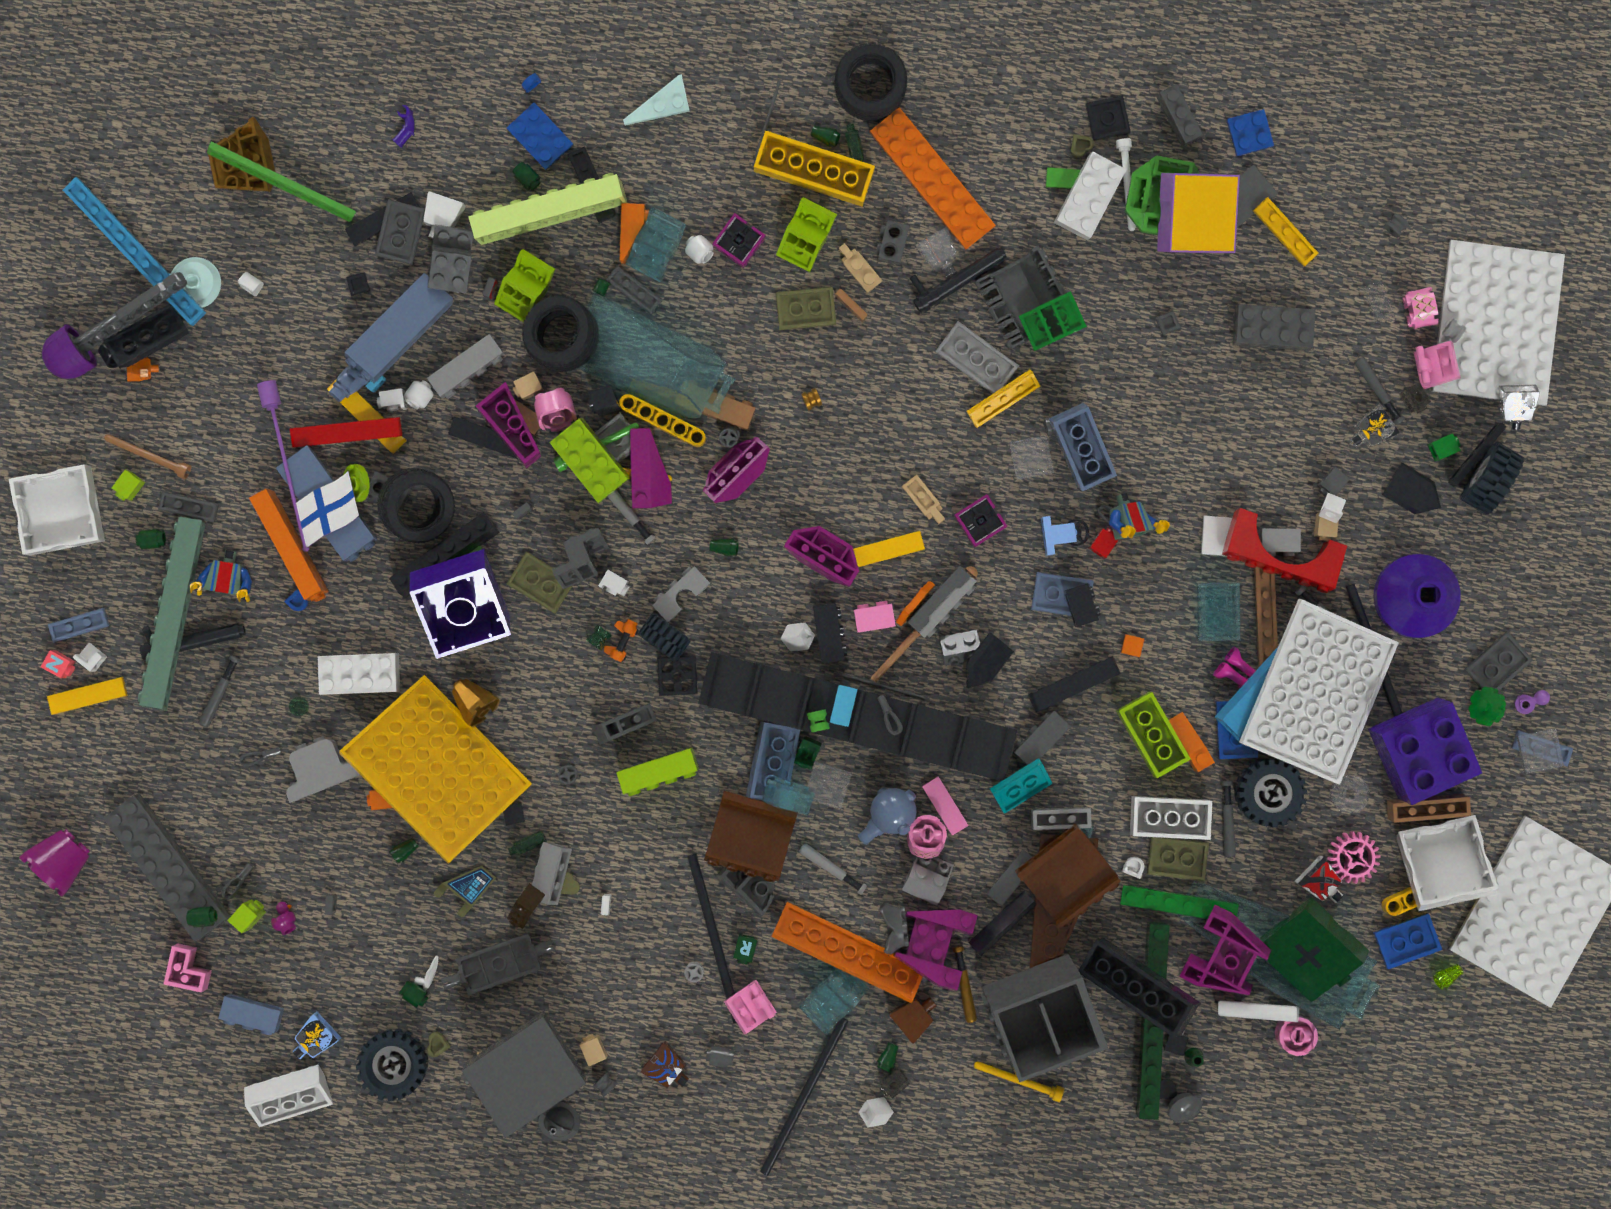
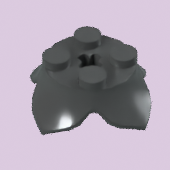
M883 903L880 906L879 912L887 924L888 930L884 952L886 954H893L901 947L909 946L905 907H895L889 903Z

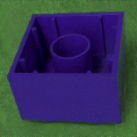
M484 549L410 572L409 592L436 659L511 635L510 615Z
M1437 697L1368 729L1398 799L1410 805H1414L1482 774L1453 702Z

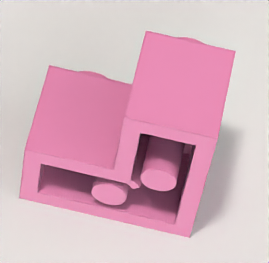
M179 943L172 946L164 985L196 992H203L208 989L212 970L193 966L197 947Z

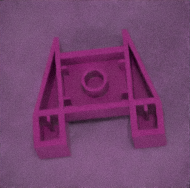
M1214 905L1204 929L1221 938L1209 962L1190 953L1179 977L1196 986L1250 995L1253 984L1245 981V978L1257 955L1268 960L1271 949L1233 913Z
M963 910L908 911L906 917L915 919L909 946L907 947L906 954L896 952L894 957L934 985L956 992L963 971L943 966L952 932L957 931L971 936L978 915Z

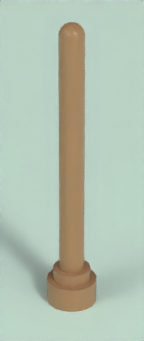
M109 434L104 437L106 442L174 470V473L182 479H187L189 475L186 474L187 470L191 471V465L184 462L182 464L174 463Z

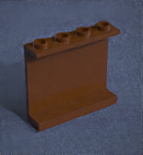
M724 791L704 861H708L707 863L712 866H725L727 870L737 872V870L743 871L751 877H756V875L764 877L763 879L768 882H779L798 812Z
M1074 824L1015 870L1019 879L1024 881L1056 921L1059 928L1068 926L1075 916L1084 914L1088 910V906L1101 901L1105 893L1115 890L1121 882L1116 872L1077 824Z

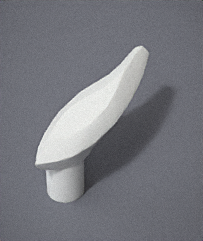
M437 955L426 972L425 978H415L414 983L423 986L424 990L430 987L438 965Z

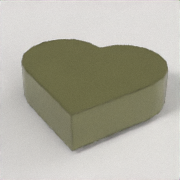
M1073 135L1071 145L1072 156L1081 158L1085 152L1093 149L1094 141L1091 137Z
M566 871L561 894H576L580 890V884L577 880H574L572 873Z
M436 1031L431 1033L428 1038L427 1053L431 1057H437L449 1049L451 1045L441 1032Z

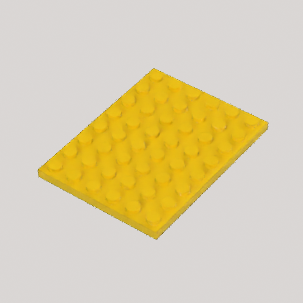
M425 675L339 751V754L448 864L532 785L476 727L469 726L463 720L460 710Z

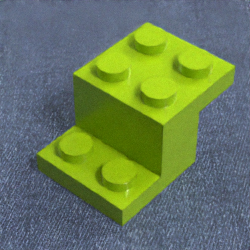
M803 197L794 217L785 230L776 256L810 272L828 238L837 214Z
M522 249L518 254L514 267L503 278L494 305L524 322L526 315H528L527 313L531 311L530 309L535 304L537 305L546 295L555 268Z

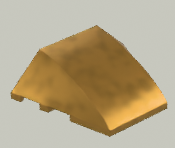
M251 117L248 123L238 127L232 135L217 143L275 172L269 139L255 117ZM208 154L215 188L271 191L273 185Z

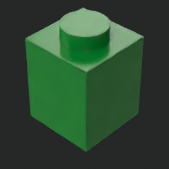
M1453 433L1427 444L1434 461L1461 451L1459 439L1456 436L1454 437Z

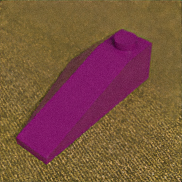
M630 428L632 509L654 508L672 504L671 482L650 428Z

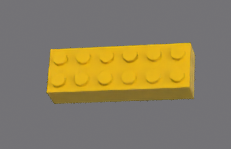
M766 130L754 164V172L861 207H863L875 170L874 165Z

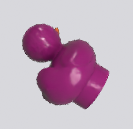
M279 902L277 904L276 911L280 915L271 920L272 927L277 931H281L282 935L289 934L296 929L294 924L296 916L293 912H289L292 905H288L286 902Z

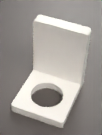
M1328 493L1319 516L1337 523L1343 515L1342 509L1346 500Z

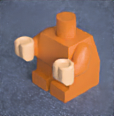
M148 357L127 367V382L150 379L151 372H159V365H151Z

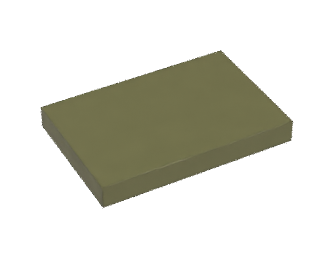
M833 287L776 292L779 331L836 325Z
M527 551L506 583L555 614L572 588L570 586L563 589L553 574L552 569L554 568Z
M1151 837L1147 874L1205 881L1209 843Z

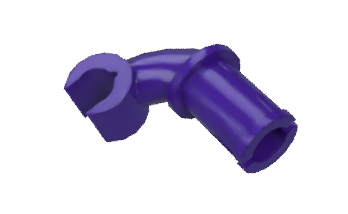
M402 105L406 108V114H401L397 111L398 115L404 119L405 125H402L403 128L392 139L401 148L412 135H415L413 111L406 105Z

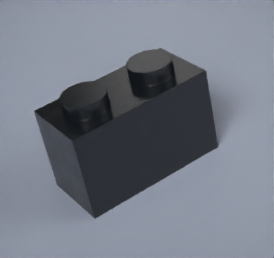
M1087 583L1064 590L1075 627L1099 620L1098 616H1101L1098 605H1094L1092 598L1095 597L1092 586L1089 587Z

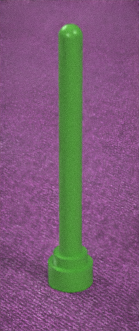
M633 423L601 439V441L606 446L630 434V428H639V425ZM560 455L554 458V463L560 472L568 469V465Z

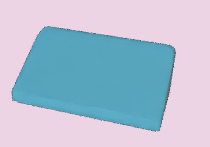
M838 685L830 723L849 727L857 689Z

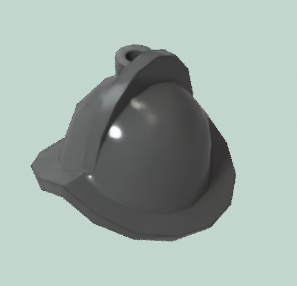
M560 1101L538 1117L539 1128L543 1134L551 1139L567 1140L578 1133L580 1126L579 1115L575 1108L568 1103Z

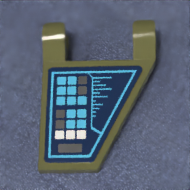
M480 866L443 882L435 890L434 895L440 898L447 889H450L465 902L457 913L460 917H465L496 877L486 868Z

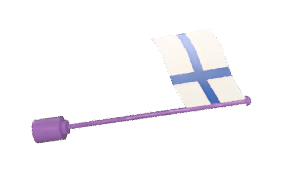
M275 380L264 381L257 384L262 408H266L267 411L271 410L302 540V551L307 552L309 551V546L323 536L347 526L359 516L349 471L336 481L312 491L296 502L275 409H278V405L281 404L277 383Z

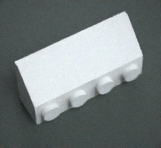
M319 1065L310 1066L244 1087L245 1107L259 1127L333 1105L325 1075Z

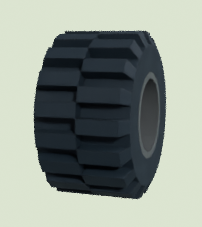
M651 614L638 632L640 637L672 660H678L691 642L685 634L657 614Z

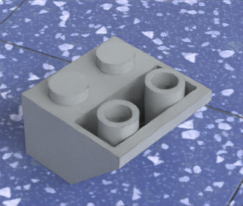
M916 856L902 891L937 906L945 893L954 865L937 857L924 859Z

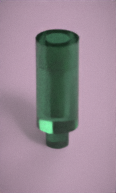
M853 123L846 125L847 132H845L850 158L864 161L859 131L854 128Z
M540 830L514 842V846L508 848L511 856L516 853L521 855L541 846L547 840L543 831Z

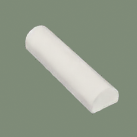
M1220 1000L1218 1001L1219 1016L1298 1022L1299 1007Z

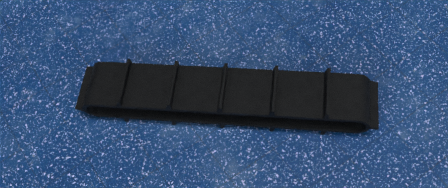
M714 652L710 654L698 704L811 732V721L808 719L807 713L826 709L827 716L825 718L829 723L830 729L811 733L1003 781L1006 777L1017 733L1016 729L886 697L892 712L896 714L903 727L901 733L892 735L886 728L883 710L877 699L881 695L857 689L849 727L830 723V718L839 684ZM888 714L892 730L897 731L898 727L895 720Z

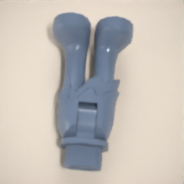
M348 366L337 377L336 382L333 384L334 387L329 391V394L338 402H341L345 397L349 398L351 394L368 384L369 381L362 378L357 368L353 369Z

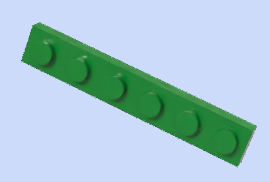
M1123 884L1120 900L1121 905L1208 919L1214 905L1233 913L1236 917L1239 907L1238 903Z

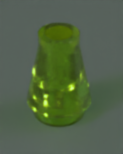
M1456 964L1436 972L1433 980L1440 989H1448L1463 974V970Z

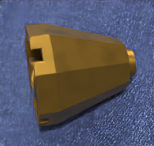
M459 679L453 685L452 694L462 718L471 727L482 723L486 719L484 716L490 709L494 712L501 701L496 695L468 679Z

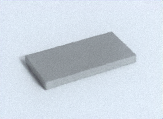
M957 321L935 351L992 394L1004 387L1019 367L1018 364L959 321Z

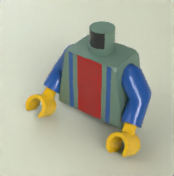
M1127 493L1116 496L1119 506L1110 510L1109 525L1113 528L1115 540L1142 536L1155 528L1158 534L1168 531L1170 523L1166 520L1158 521L1151 517L1145 511L1141 502L1130 503Z
M225 550L223 561L214 560L201 572L196 582L190 584V593L194 589H198L197 595L200 596L202 594V587H204V590L234 594L239 602L242 597H245L246 602H249L252 579L244 565L235 563L237 552Z

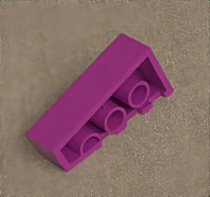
M506 382L476 405L478 412L526 469L541 457L539 449Z

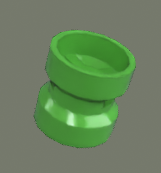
M826 709L807 713L808 719L811 721V732L830 729L829 723L825 718L827 716Z

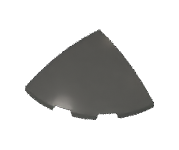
M725 866L716 875L728 889L757 914L763 916L768 910L774 898L773 891L777 881L768 882L763 879L764 877L757 875L756 877H751L739 870L733 872L727 870Z

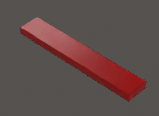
M400 417L290 428L293 448L306 445L312 446L402 436Z

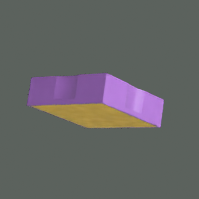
M1161 173V215L1158 225L1157 251L1235 253L1240 175Z

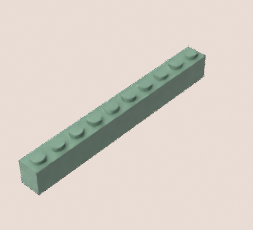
M179 517L178 522L176 521L174 524L175 538L170 543L171 557L166 562L167 576L162 581V589L164 590L158 600L159 613L154 619V626L156 628L154 634L150 637V645L152 646L150 653L146 656L147 670L142 675L143 689L138 694L139 705L144 708L167 711L191 598L190 584L195 579L206 525L202 520Z

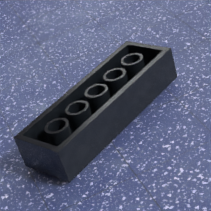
M1105 938L1095 940L1078 970L1082 976L1173 1038L1183 1034L1201 1003Z

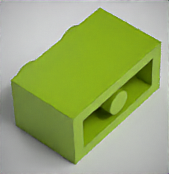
M252 899L244 902L227 921L240 933H244L252 929L266 913L263 910L264 905L258 900L253 901Z

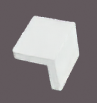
M806 623L789 624L786 626L781 640L789 651L808 650L815 635Z
M88 643L82 652L75 654L73 658L88 671L96 672L107 656L94 645Z
M885 1097L866 1100L859 1111L867 1128L886 1124L894 1113Z

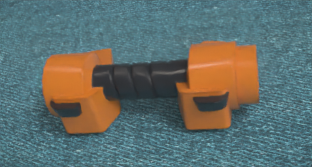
M627 619L625 623L617 621L614 626L623 633L617 647L605 646L604 652L617 661H625L627 652L624 649L629 638L635 637L638 634V623Z

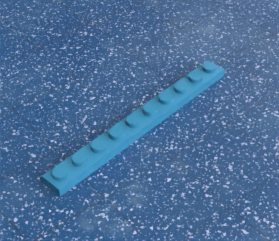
M75 177L63 189L69 198L153 286L163 282L162 280L170 276L168 271L78 177ZM184 288L166 299L191 326H194L206 314L205 310Z

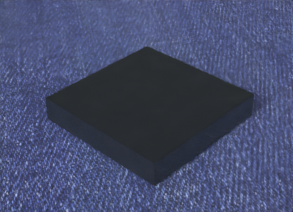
M1123 95L1085 104L1093 141L1131 133Z

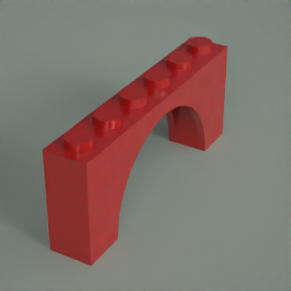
M1242 508L1234 512L1222 551V555L1227 556V559L1245 562V565L1248 567L1262 568L1268 574H1279L1285 580L1293 579L1299 581V584L1302 586L1316 587V590L1319 592L1328 593L1336 589L1347 545L1328 540L1323 543L1319 553L1312 561L1299 565L1287 564L1271 556L1263 547L1257 533L1258 514Z

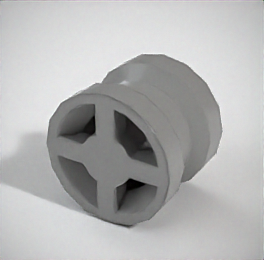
M1452 319L1443 330L1442 335L1450 337L1451 341L1456 343L1464 334L1466 327L1460 326L1455 319Z
M699 962L689 963L684 971L686 979L690 982L700 981L704 974L703 966Z

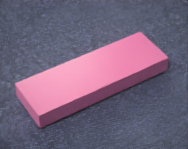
M939 776L922 786L952 836L969 826Z

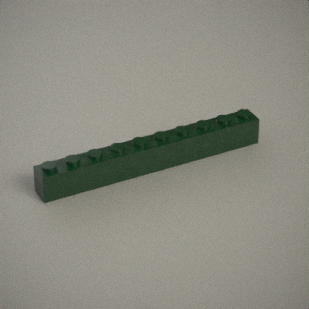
M1147 922L1144 965L1167 979L1170 925L1167 923ZM1141 1017L1136 1115L1139 1119L1159 1120L1164 1031L1144 1017Z

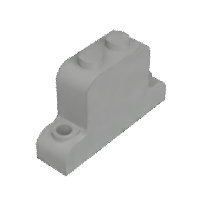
M324 736L314 739V743L307 746L304 743L296 746V751L290 754L289 761L297 782L290 784L287 789L286 795L289 803L360 775L348 762L343 761L342 756L339 754L338 746L333 739H325Z

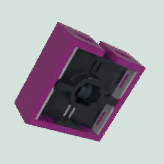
M734 213L712 245L744 269L765 240L766 235L754 226L752 228L747 226V221Z
M987 494L954 515L974 548L1008 527L1001 515L995 513V506Z

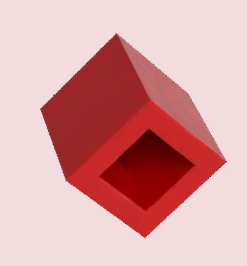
M1104 528L1101 529L1089 546L1091 551L1103 559L1107 558L1118 542L1114 538L1113 530L1109 528L1106 530Z

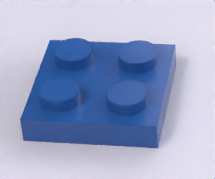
M1264 109L1226 120L1236 157L1274 146Z

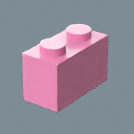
M887 601L876 602L874 607H869L868 604L857 605V609L854 610L857 633L896 626L892 604H888Z

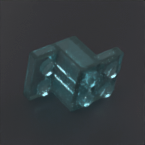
M652 207L644 227L635 238L626 265L661 282L669 262L678 250L686 224Z
M835 968L828 977L811 991L799 1008L827 1035L840 1019L854 1009L869 988L859 978Z

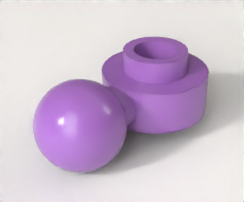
M1545 690L1537 691L1534 697L1525 694L1519 695L1514 701L1515 709L1522 714H1529L1534 710L1535 704L1546 705L1550 700V695ZM1524 701L1528 702V707L1526 708L1522 707Z

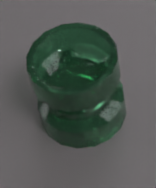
M597 624L594 628V633L589 635L586 640L602 651L605 647V641L610 640L612 634Z

